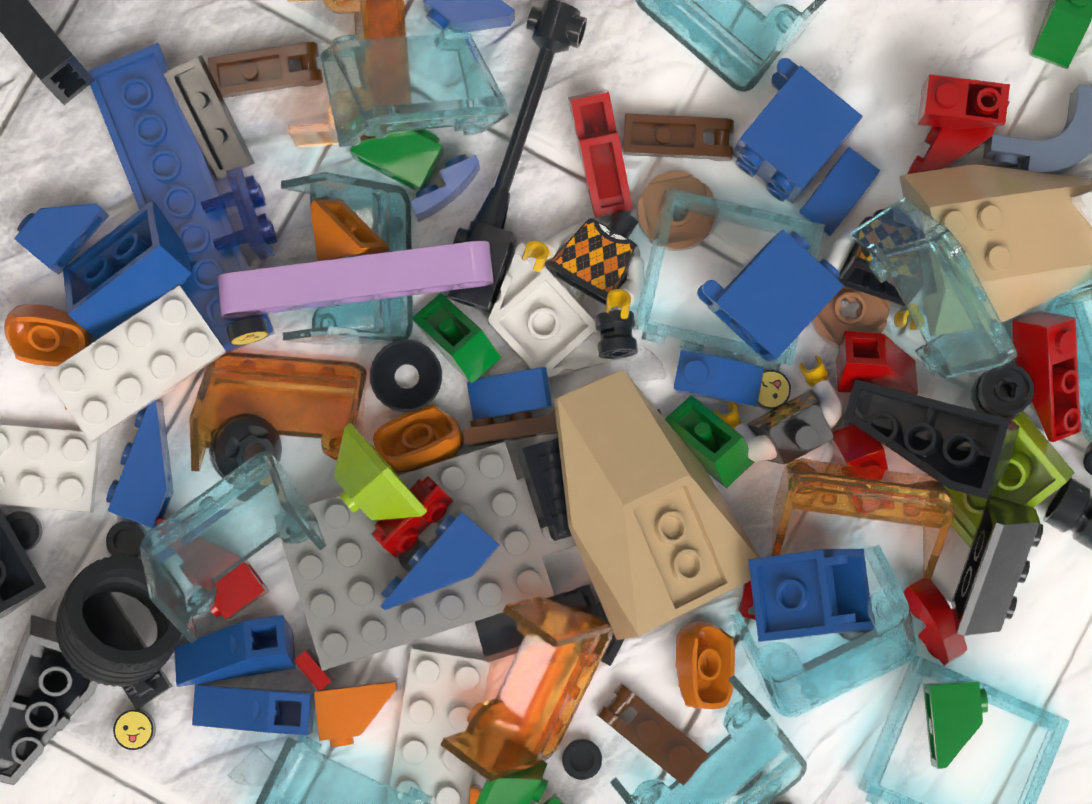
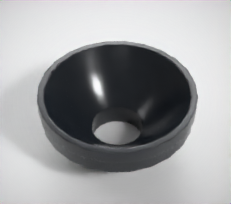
M398 340L384 346L376 354L370 368V383L377 399L385 406L400 412H413L429 405L437 396L442 384V368L437 356L428 346L414 340ZM403 365H412L419 373L417 384L409 389L401 388L395 380L397 369Z
M249 413L236 414L223 421L214 431L209 447L210 461L217 474L227 482L241 486L256 485L270 477L276 470L282 453L281 439L274 426L266 419ZM252 442H259L263 448V456L258 463L248 465L243 458L244 449Z

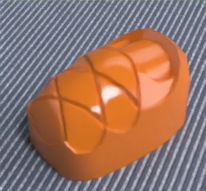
M40 304L18 305L8 313L5 319V337L15 355V359L26 363L59 366L89 346L90 333L69 317L67 311L55 309L53 306Z
M433 404L425 406L420 410L403 414L382 425L374 433L373 443L375 450L396 473H403L421 469L456 456L463 446V436L456 419Z
M694 621L682 626L676 635L675 667L679 682L678 687L680 688L685 706L698 709H720L728 705L732 696L735 673L733 637L711 622Z

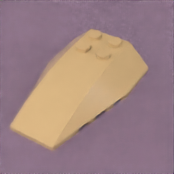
M977 164L899 176L907 216L923 214L938 288V291L923 295L931 335L1005 322L1092 279V227L1071 201V197L1092 190V178Z

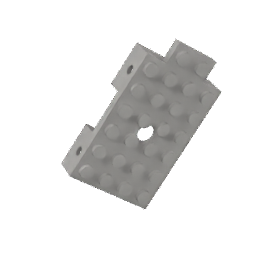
M505 441L399 475L409 489L419 479L423 481L429 476L454 500L447 507L444 516L437 522L431 523L418 536V540L424 542L429 549L440 538L435 531L450 514L457 518L461 512L500 546L473 577L389 610H384L380 607L385 601V598L381 595L382 591L396 576L403 580L410 571L404 569L399 562V558L391 555L371 535L376 529L374 524L379 520L372 521L361 509L353 513L339 495L274 516L322 671L555 596L542 557L575 547L576 543L573 536L554 541L550 536L548 527L540 529L525 479L517 480Z

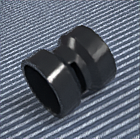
M612 310L609 313L602 312L595 316V328L600 332L601 337L597 344L598 356L600 358L621 359L638 353L637 340L632 335V329L635 326V316L632 311H629L627 319L620 317L621 310Z

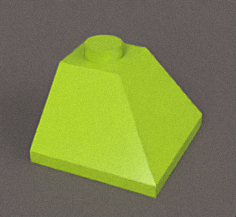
M350 422L344 428L334 478L344 489L339 494V497L353 513L361 509L372 521L423 516L427 512L426 508L393 468Z

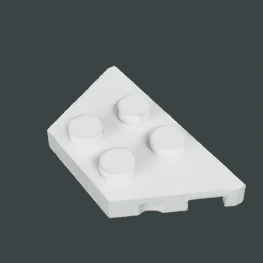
M523 242L519 243L500 288L496 303H494L489 316V325L529 369L546 367L548 379L619 360L603 359L598 356L597 344L601 337L600 332L595 328L593 318L545 266L540 272L533 270L536 258L530 257L525 261L522 260L526 245Z

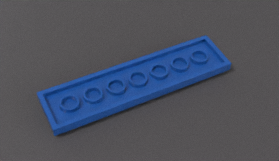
M157 43L89 70L88 73L95 80L90 86L139 210L150 201L155 202L187 249L192 274L188 276L187 280L180 287L221 343L226 353L245 346L231 345L226 329L235 321L249 317H262L266 320L269 331L268 336L275 334V330L268 314L237 318L221 317L217 276L225 273L247 271L250 268L206 158L163 74L170 69L161 46Z

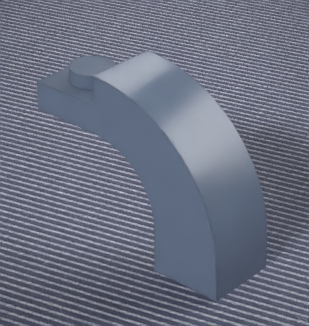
M1079 84L1070 93L1067 120L1062 132L1058 136L1048 140L1034 141L992 135L985 143L983 158L994 160L993 164L1000 167L1013 168L1017 167L1019 163L1022 164L1021 170L1051 174H1062L1075 167L1092 153V86Z

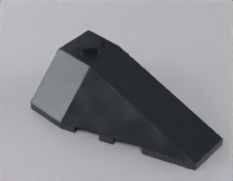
M856 379L844 415L846 420L948 489L987 500L991 497L1009 466L1020 428L1011 419Z
M31 615L0 698V782L13 786L44 752V747L59 730L62 731L70 722V717L82 703H86L92 697L98 686V683L95 681H90L88 678H84L82 674L77 673L70 666V663H67L66 658L63 657L57 643L56 622L35 615Z

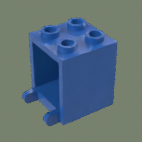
M782 58L778 61L776 67L778 72H775L771 77L772 86L779 92L739 138L733 156L737 158L735 161L736 165L744 173L751 177L756 174L767 183L765 188L772 196L781 202L787 199L793 204L852 134L863 116L801 65L799 67L789 58Z
M783 229L765 244L725 289L716 281L708 280L697 289V296L708 306V309L762 359L768 362L777 359L844 285L838 280L841 274L832 264L825 259L818 262L808 252L810 245L803 237L795 231H791L788 234Z
M864 548L820 549L748 560L758 642L874 629Z

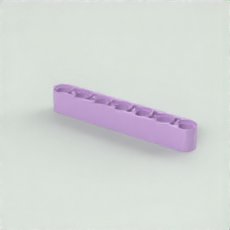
M487 241L439 245L231 272L217 276L221 317L225 318L286 312L493 284L490 245Z

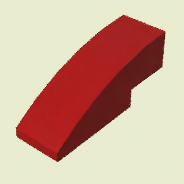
M605 89L568 97L594 217L616 214L618 210H633L609 91Z

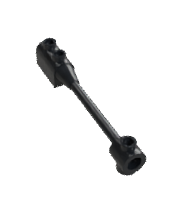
M544 0L541 8L533 6L530 10L526 29L533 31L531 38L540 48L495 186L491 188L474 220L470 221L468 230L459 227L453 244L471 241L489 242L493 284L447 291L445 297L491 313L494 303H496L517 241L513 232L504 230L510 202L509 191L554 55L568 51L570 46L579 48L586 30L587 18L580 16L581 12L567 3L557 0Z

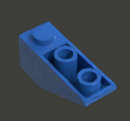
M155 400L137 414L135 427L139 428L134 442H128L122 453L120 464L124 465V469L119 481L114 480L110 485L106 502L110 503L108 512L151 528L160 529L155 521L159 518L164 519L174 491L164 408L162 403Z
M461 512L457 518L450 514L435 531L440 538L429 549L423 545L409 560L408 564L413 569L406 577L401 580L396 576L382 591L381 595L385 598V601L380 607L384 610H389L473 577L500 545L464 513Z
M284 615L242 621L179 645L174 650L177 687L296 669L293 630Z
M195 685L192 725L264 733L309 735L313 733L314 692Z

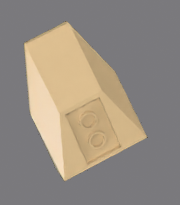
M624 369L554 399L568 527L617 640L639 637L751 581L748 560L761 557L703 465Z

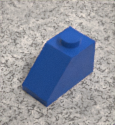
M423 0L425 11L428 13L426 18L442 31L449 28L454 33L459 34L508 27L515 21V10L502 0Z
M96 203L40 208L35 214L30 213L21 221L17 228L19 233L14 239L44 265L59 275L110 215Z
M681 350L673 389L680 394L757 407L764 368L720 356Z

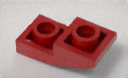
M928 576L909 585L899 595L908 605L910 612L926 625L917 636L925 644L930 655L946 666L968 650L964 636L956 632L953 611Z

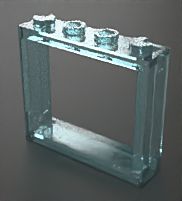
M673 188L665 190L645 273L644 289L640 295L633 330L642 332V340L664 344L665 338L681 341L680 348L688 351L703 353L705 346L718 349V356L740 362L743 355L757 358L756 366L779 371L781 364L793 365L799 336L777 359L766 362L746 343L649 321L675 210L776 234L783 229L788 234L791 231H795L810 245L808 252L816 260L825 225Z
M912 656L858 786L860 790L868 793L865 801L872 804H923L880 785L924 677L937 683L975 679L924 657ZM979 682L980 688H985L988 705L1047 730L1017 803L1036 804L1070 720Z

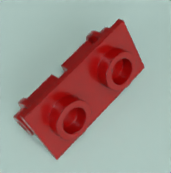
M429 476L423 481L419 479L410 488L427 510L423 516L379 520L374 524L376 529L371 535L395 558L401 553L409 551L418 541V536L431 523L440 520L446 513L447 507L454 501Z

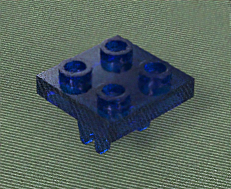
M241 166L227 170L226 174L232 191L203 201L201 206L206 214L237 206L244 229L212 240L214 248L217 251L248 243L251 250L260 260L274 256L272 244L278 243L272 221L268 219L266 213L262 214L260 207L267 204L260 183H257L254 175L248 177Z

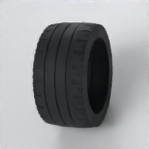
M118 555L108 558L104 557L89 564L70 583L58 608L55 629L57 643L63 657L84 678H88L90 681H95L98 684H104L105 686H130L150 678L169 660L183 633L186 613L184 600L181 597L182 594L179 592L178 586L156 564L154 565L150 561H145V559H139L135 556ZM102 592H120L136 598L149 609L157 624L156 641L149 647L135 651H121L103 644L90 632L83 619L82 608L84 602L89 597Z

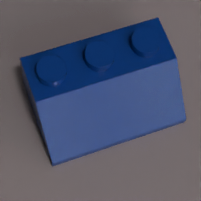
M150 201L63 268L67 314L97 340L157 301L171 289L179 285L181 286L188 276L192 274L187 249L155 202Z

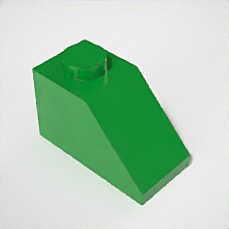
M1050 0L1030 56L1068 69L1092 21V0Z
M403 128L355 143L350 149L354 160L416 192L427 187L444 155L442 145L438 144L440 138L423 128H419L417 132L409 128Z
M439 293L411 318L447 361L471 384L501 359V356L482 329L442 293Z
M692 395L665 418L675 433L700 461L706 472L726 489L755 463V461L748 458L749 448L744 437Z
M962 680L923 684L931 766L937 769L947 768L983 724L982 713L988 712V698L985 688H980L979 681Z
M504 742L476 804H530L531 800L539 803L549 782L542 778L548 763Z

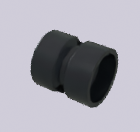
M1000 364L985 371L974 381L971 389V400L977 411L1004 418L1024 411L1031 403L1034 395V384L1030 375L1022 367L1015 364Z
M1071 477L1054 495L1045 512L1043 521L1062 533L1069 530L1072 531L1073 539L1092 550L1091 489Z

